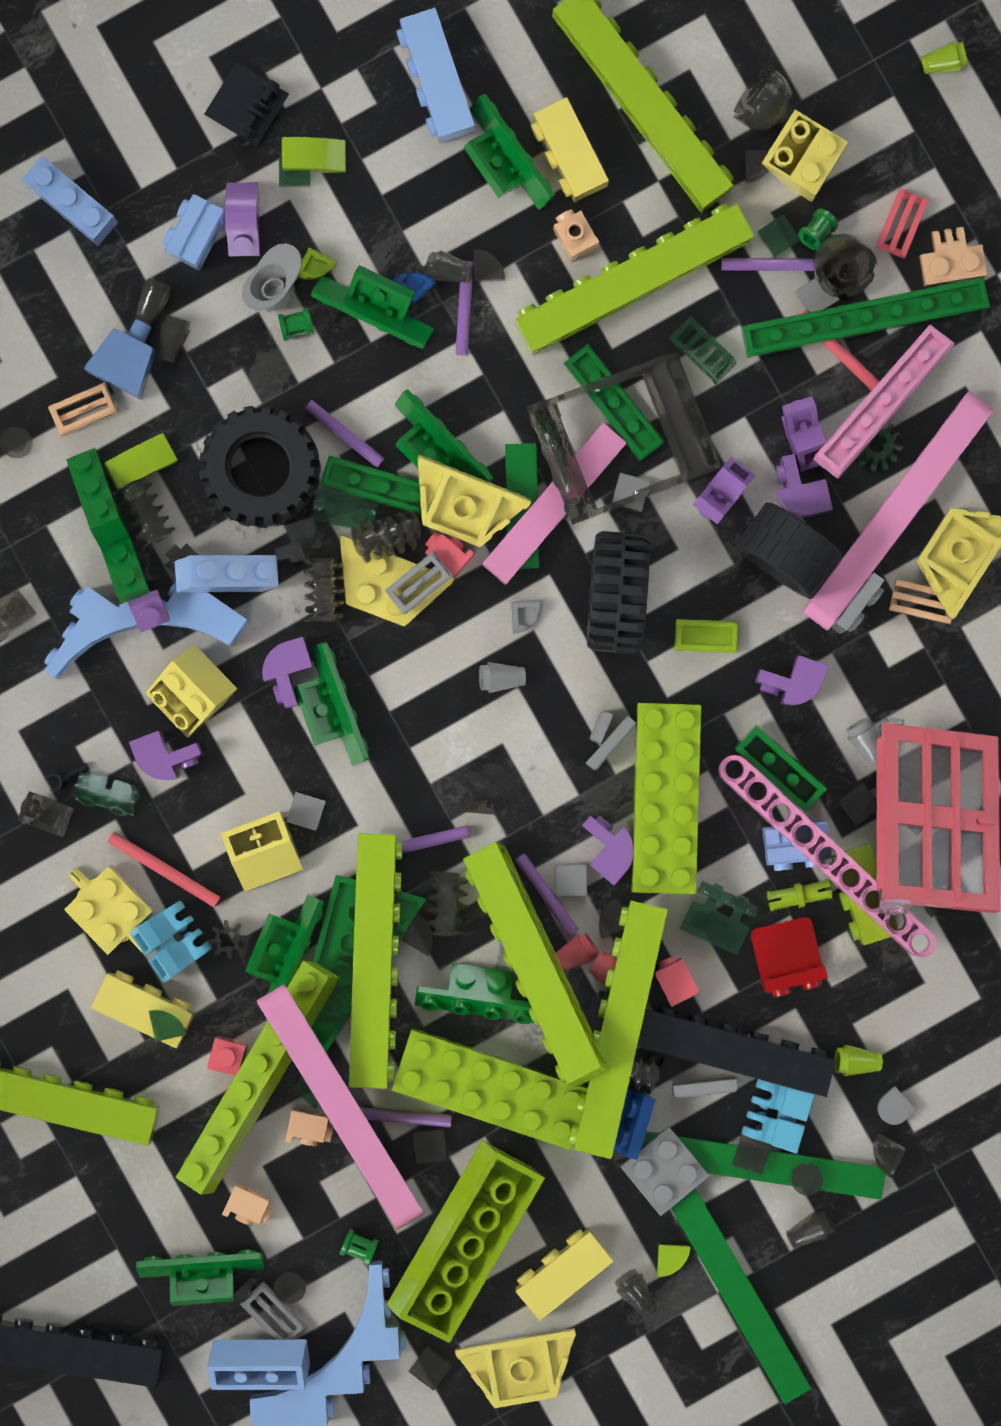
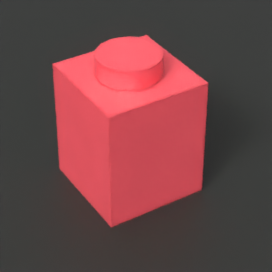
M672 955L657 963L659 969L654 971V975L671 1007L700 993L682 958L675 960Z
M218 1035L213 1043L207 1069L236 1076L244 1062L248 1043Z

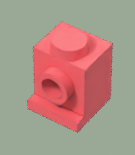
M438 531L425 544L428 547V550L425 552L428 556L435 551L438 558L445 563V567L454 575L452 578L454 579L474 557V553L470 549L466 554L461 551L465 546L457 538L452 536L446 538Z

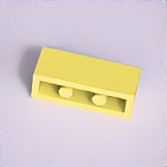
M567 97L533 113L534 123L530 125L538 142L544 141L548 149L544 153L552 170L558 169L562 179L558 180V183L565 197L571 195L575 203L608 187L609 180Z
M117 970L116 974L108 973L91 1008L163 1043L178 1048L195 1014L194 1011L189 1010L191 1004L177 997L170 1001L161 996L162 990L152 985L145 984L143 988L132 983L134 977Z
M589 1228L585 1232L581 1229L574 1232L567 1238L566 1242L568 1245L560 1252L557 1249L552 1250L541 1260L544 1265L535 1272L532 1269L527 1270L517 1279L519 1285L516 1286V1293L539 1321L613 1262L612 1256Z

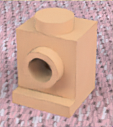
M571 209L556 218L558 223L553 226V230L571 262L598 248L599 241L595 237L582 211L574 213ZM576 226L581 230V233L574 237L570 235L569 229Z
M293 1108L285 1142L291 1143L294 1137L299 1138L298 1143L309 1146H317L318 1142H331L334 1127L329 1123L326 1114Z
M237 1182L222 1215L228 1217L233 1212L236 1214L235 1219L246 1225L252 1226L253 1222L266 1225L274 1208L269 1206L271 1197Z

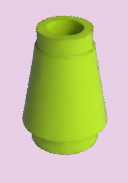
M952 41L927 53V55L921 56L925 74L961 71V68L968 66L963 42L955 44V41Z
M844 1045L843 1048H837L834 1055L836 1060L835 1071L836 1073H842L843 1076L881 1071L883 1058L882 1054Z

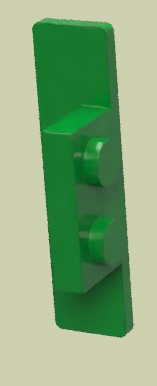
M486 94L479 96L470 107V112L485 133L467 142L463 148L498 198L522 186L537 209L544 208L555 196L550 183L543 178L536 168L532 157L525 152L518 142L514 131L507 126L500 116L496 105L489 100Z
M360 265L354 272L349 288L322 276L311 293L312 297L320 300L322 303L333 306L353 318L360 319L375 326L380 331L387 332L421 349L425 347L434 330L432 327L407 316L415 291Z
M406 389L396 401L395 407L414 427L402 436L395 446L417 468L418 457L422 455L491 483L493 476L489 473L488 468L469 453L465 444L457 440L446 429L445 424L424 406L423 401L418 396L413 395Z
M327 642L320 643L310 649L320 678L299 684L293 688L314 746L342 737L350 762L354 766L369 760L368 745L360 734L357 726V714L350 707L346 696V684L338 674L335 654L329 648Z
M307 895L296 923L270 913L268 914L245 970L251 975L271 982L267 994L283 984L287 988L299 969L301 958L310 947V936L314 926L319 923L323 914L322 907L324 902L318 898Z
M452 963L448 990L417 986L415 1006L422 1007L428 1011L440 1009L452 1011L457 1015H481L490 1020L502 1018L515 1020V1022L520 1024L534 1023L529 1013V1009L532 1008L530 1003L510 999L514 977L513 971Z
M242 1250L238 1254L226 1255L222 1252H211L206 1257L181 1254L176 1256L175 1259L164 1260L161 1257L152 1256L145 1258L144 1261L136 1262V1269L140 1278L170 1276V1303L172 1306L233 1302L235 1301L234 1271L265 1269V1262L262 1253H257L255 1250Z

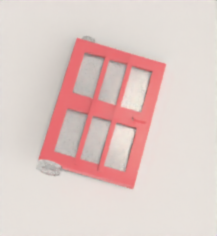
M889 718L885 720V723L879 725V738L877 739V890H879L880 913L887 915L911 913V905L987 913L1000 912L999 758L997 736L904 725V719Z

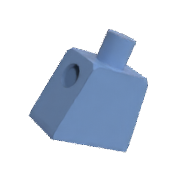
M135 319L128 335L114 328L84 369L87 373L141 399L156 354L152 347L144 344L152 327Z

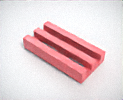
M900 188L876 248L904 259L928 199L917 197L916 194L905 192L906 190ZM902 199H905L908 202L890 245L885 244L884 242ZM913 204H917L919 207L901 250L897 249V243Z

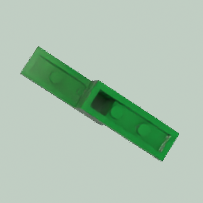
M92 448L66 459L89 529L102 551L120 604L150 593L127 524L114 500L97 450Z

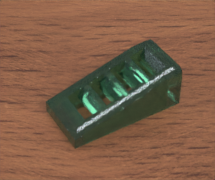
M691 316L669 337V340L715 385L737 363L735 358ZM695 330L697 334L684 345L682 341ZM704 339L706 342L693 353L691 350ZM713 348L715 351L702 362L700 359ZM722 357L723 359L711 370L710 367Z

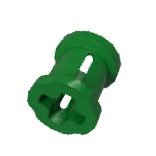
M817 209L813 214V220L807 227L800 229L798 237L811 250H820L826 236L838 228V221L827 210Z
M308 307L303 308L302 312L286 316L283 314L278 315L284 341L289 340L290 337L305 333L309 335L315 334Z
M350 1228L339 1254L342 1256L348 1254L362 1260L365 1266H369L379 1240H369L355 1234V1230ZM352 1244H355V1245H357V1246H360V1247L366 1249V1251H364V1250H362V1249H360V1248H357V1247L353 1246Z

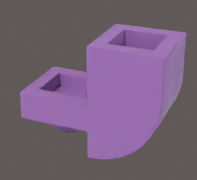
M258 182L227 183L225 230L228 242V256H260Z
M810 396L782 406L784 414L782 416L783 426L800 471L803 472L820 466L813 459L827 441L819 426L816 404L813 397Z
M795 454L783 456L780 459L781 465H777L776 470L779 483H785L786 488L776 490L774 493L780 506L798 517H812L830 513L833 508L826 479L801 484Z
M731 456L693 505L703 517L713 520L718 524L756 475Z
M304 637L277 645L269 652L263 664L262 674L264 682L277 680L278 685L273 686V691L277 703H283L286 709L299 705L290 675L314 668Z
M798 655L795 658L789 678L760 669L755 683L761 684V691L778 696L779 691L784 692L781 705H799L807 702L818 693L824 681L828 665Z
M161 731L153 732L129 742L138 766L147 775L161 780L178 779L179 776L175 766L180 765L181 770L198 764L197 758L204 755L199 743L169 753Z
M589 816L582 826L605 845L589 865L612 885H615L632 863L634 855L632 839L624 827H621L615 835H612L610 831L613 827L601 816H598L596 819Z

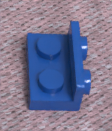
M627 1089L613 1151L625 1157L638 1160L656 1099L644 1093Z

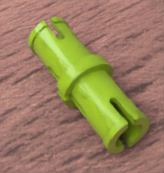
M825 879L824 881L806 885L795 883L792 888L767 891L768 901L781 898L780 901L769 903L770 911L795 905L801 908L805 907V903L832 899L831 890L818 892V890L830 887L829 880Z

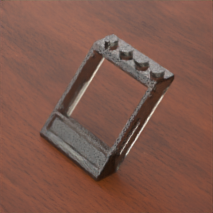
M678 353L661 356L527 407L530 423L536 430L541 443L542 454L548 461L553 474V482L559 489L564 502V511L570 518L572 525L603 515L722 468ZM642 375L680 474L634 491L633 495L597 508L561 419L562 415L557 404L592 391L594 393Z

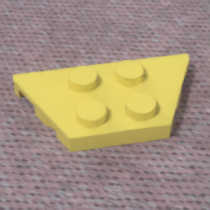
M422 455L418 457L421 516L424 526L481 547L492 538L496 531L502 530L510 523V519L522 509H527L531 504V499Z
M949 509L916 560L948 616L952 619L957 616L1001 547V516L990 515V513L980 511L974 513L964 509Z
M345 536L340 538L346 604L405 627L447 587L453 584L454 578H450L404 615L385 590L417 564ZM424 567L394 592L399 596L431 569ZM439 572L436 573L402 602L406 606L443 575Z
M575 1328L456 1348L455 1353L494 1408L557 1398L571 1346L576 1335Z

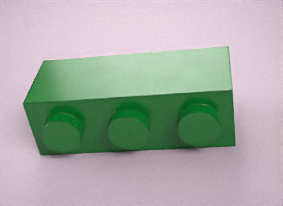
M757 724L735 746V750L804 812H807L827 790L820 780Z

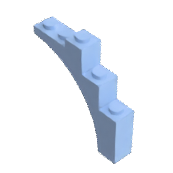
M176 581L167 593L171 597L169 601L165 602L162 599L170 621L161 625L184 627L211 635L231 647L249 623L246 618L208 592L177 593ZM88 586L84 591L79 589L70 601V605L73 606L70 613L79 618V621L77 623L71 622L62 635L65 641L59 649L54 647L44 661L47 664L44 671L52 677L59 679L73 661L93 645L114 634L138 628L128 602L120 604L118 607Z
M383 1260L370 1261L368 1292L364 1309L353 1333L340 1351L320 1370L307 1377L305 1390H275L252 1394L250 1398L251 1426H328L329 1418H334L333 1398L328 1399V1395L364 1393L365 1384H370L369 1365H364L363 1361L400 1359V1350H406L405 1331H399V1323H386V1319H392V1310L386 1305L389 1300H385L384 1288L390 1287L389 1268L383 1269Z

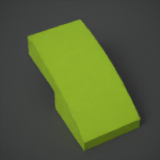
M282 137L283 171L314 170L315 173L346 172L345 140L327 138Z
M162 433L104 463V466L119 492L145 480L149 475L175 464L177 458L165 435Z

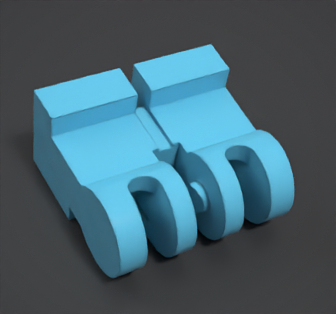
M181 901L140 924L130 932V935L145 956L155 949L158 952L148 961L163 983L213 948L209 941L200 947L193 945V940L203 934L200 928L194 932L184 934V939L178 943L175 941L173 935L178 931L182 933L187 929V925L194 921L191 915L182 921L176 920L175 915L185 908Z
M757 1079L755 1087L771 1092V1097L765 1099L753 1095L751 1102L758 1104L765 1110H768V1108L778 1110L777 1118L767 1116V1113L763 1111L754 1112L748 1110L746 1117L762 1122L763 1125L760 1129L743 1126L741 1134L797 1154L805 1126L802 1123L796 1122V1119L807 1121L814 1094Z

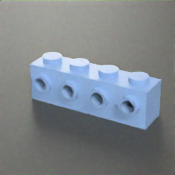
M436 8L401 18V29L396 30L401 48H408L411 58L407 59L406 63L411 78L416 76L418 78L421 88L416 89V93L421 107L427 106L430 117L426 118V123L431 137L437 135L440 144L475 132V125Z

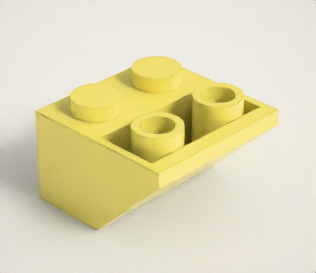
M794 110L762 164L786 187L812 202L844 152L848 142L799 111Z
M193 644L172 660L145 694L189 738L225 704L237 688Z
M282 811L220 833L232 866L245 892L304 870Z

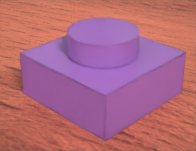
M158 590L128 601L129 608L141 632L170 621L169 614Z

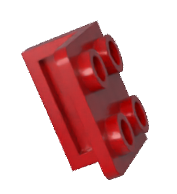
M802 917L756 928L751 931L750 936L764 992H772L773 997L791 993L790 987L803 985L804 990L822 986L821 980L828 979L826 967L822 965L810 918Z

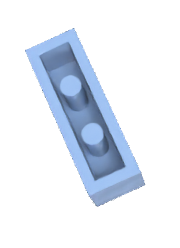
M43 156L22 178L28 188L97 246L118 223L110 212Z
M190 555L175 561L177 593L263 592L279 586L276 555Z
M213 1340L207 1365L211 1390H305L310 1366L307 1340Z

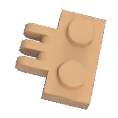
M963 227L956 228L957 240L953 241L951 229H945V242L942 243L939 231H933L932 242L934 252L919 256L924 287L986 277L987 269L983 246L967 247Z

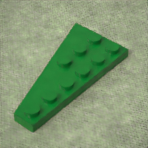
M336 875L313 959V961L340 977L311 1027L325 1052L330 1048L349 1019L352 1011L356 880ZM395 891V904H400V923H394L393 935L399 936V941L427 898Z

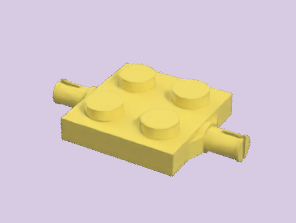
M111 865L98 877L91 880L76 867L68 877L71 878L80 890L77 897L64 910L107 955L120 943L130 940L142 953L130 932L142 924L154 910Z

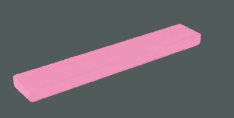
M929 325L818 451L813 460L838 479L948 354L955 343L932 325Z
M602 423L485 559L482 565L501 582L507 584L625 446L626 442L605 423Z

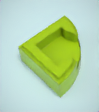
M309 247L302 259L298 278L306 280L321 278L333 270L337 261Z
M658 1244L657 1277L668 1276L678 1271L688 1259L690 1245Z

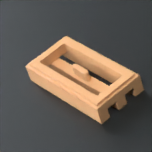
M106 382L48 407L61 437L118 412ZM101 392L104 394L103 398L59 416L57 411ZM108 404L109 406L104 410L63 427L62 423L102 405Z
M898 579L895 580L889 605L890 611L951 624L952 618L948 616L946 611L945 616L897 605L899 599L945 610L941 602L899 593L900 588L936 596L932 587Z

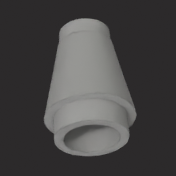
M488 662L487 665H480V689L493 693L525 686V668Z
M864 718L846 729L849 735L847 739L872 767L877 765V739L879 735L875 723H871L868 718Z

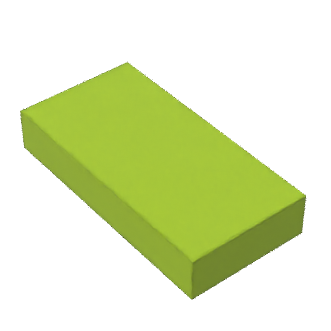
M676 619L675 651L738 653L739 622Z

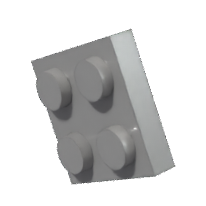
M876 573L870 575L831 628L839 634L847 630L849 632L855 630L865 617L861 613L866 605L868 607L874 605L884 592L880 586L885 580Z
M669 1126L641 1148L638 1160L629 1158L620 1166L660 1216L709 1177L708 1173Z

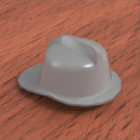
M286 243L278 244L267 251L243 285V301L249 308L272 312L285 308L291 302L295 292L294 282L301 271L302 259L300 252L294 246Z

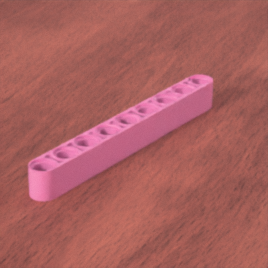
M970 391L967 392L838 563L815 597L807 604L803 610L805 615L828 631L992 414L993 408Z
M737 755L729 756L722 760L719 765V774L723 781L899 945L916 957L923 958L933 953L936 947L934 935L897 900H882V891L877 890V882L748 761ZM730 761H737L742 766V774L737 779H732L726 774L725 768ZM754 782H759L765 787V796L761 800H754L749 795V787ZM777 804H783L788 809V817L783 822L776 821L772 816V809ZM802 825L809 827L812 833L810 841L805 844L798 842L795 836L797 828ZM824 847H829L834 851L835 859L830 865H824L819 860V852ZM851 868L856 871L858 881L854 886L847 887L842 881V874ZM875 890L881 896V903L878 907L872 909L867 906L865 898L867 893ZM895 912L901 913L904 917V925L898 930H893L889 926V917ZM917 934L925 935L928 941L927 947L920 952L914 950L912 946V940Z
M283 984L258 999V1005L396 1229H401L423 1215V1210L286 986Z

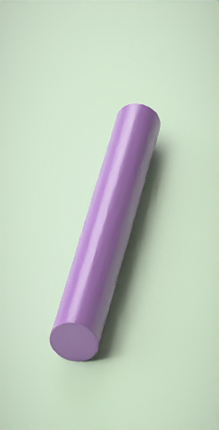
M722 258L721 270L815 271V258Z
M461 261L455 353L460 356L468 355L474 266L472 261Z
M313 400L305 407V411L376 468L382 464L385 459Z
M462 826L403 840L402 853L470 838L468 827Z
M525 853L515 859L516 864L567 935L570 937L577 932L579 928Z
M360 1107L367 1120L451 1127L452 1115Z

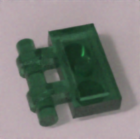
M702 880L697 892L708 898L704 905L694 900L692 901L680 929L738 955L750 929L749 926L739 922L741 916L744 913L754 918L759 907L748 902L749 898L742 895L737 897L724 891L723 886L717 883L711 885ZM717 901L733 908L730 917L713 910Z

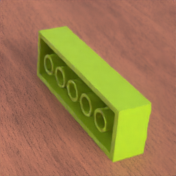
M637 704L633 815L634 855L632 860L631 892L696 894L701 705Z
M412 1028L392 1091L572 1151L574 1144L569 1143L573 1124L579 1125L582 1112L576 1111L580 1092L586 1094L588 1086L582 1084L578 1087L567 1085V1082L563 1083L558 1076Z
M482 1140L386 1305L398 1318L450 1343L545 1177L532 1166Z

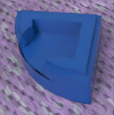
M404 273L393 279L394 282L415 291L412 304H415L436 285L432 278L419 273Z

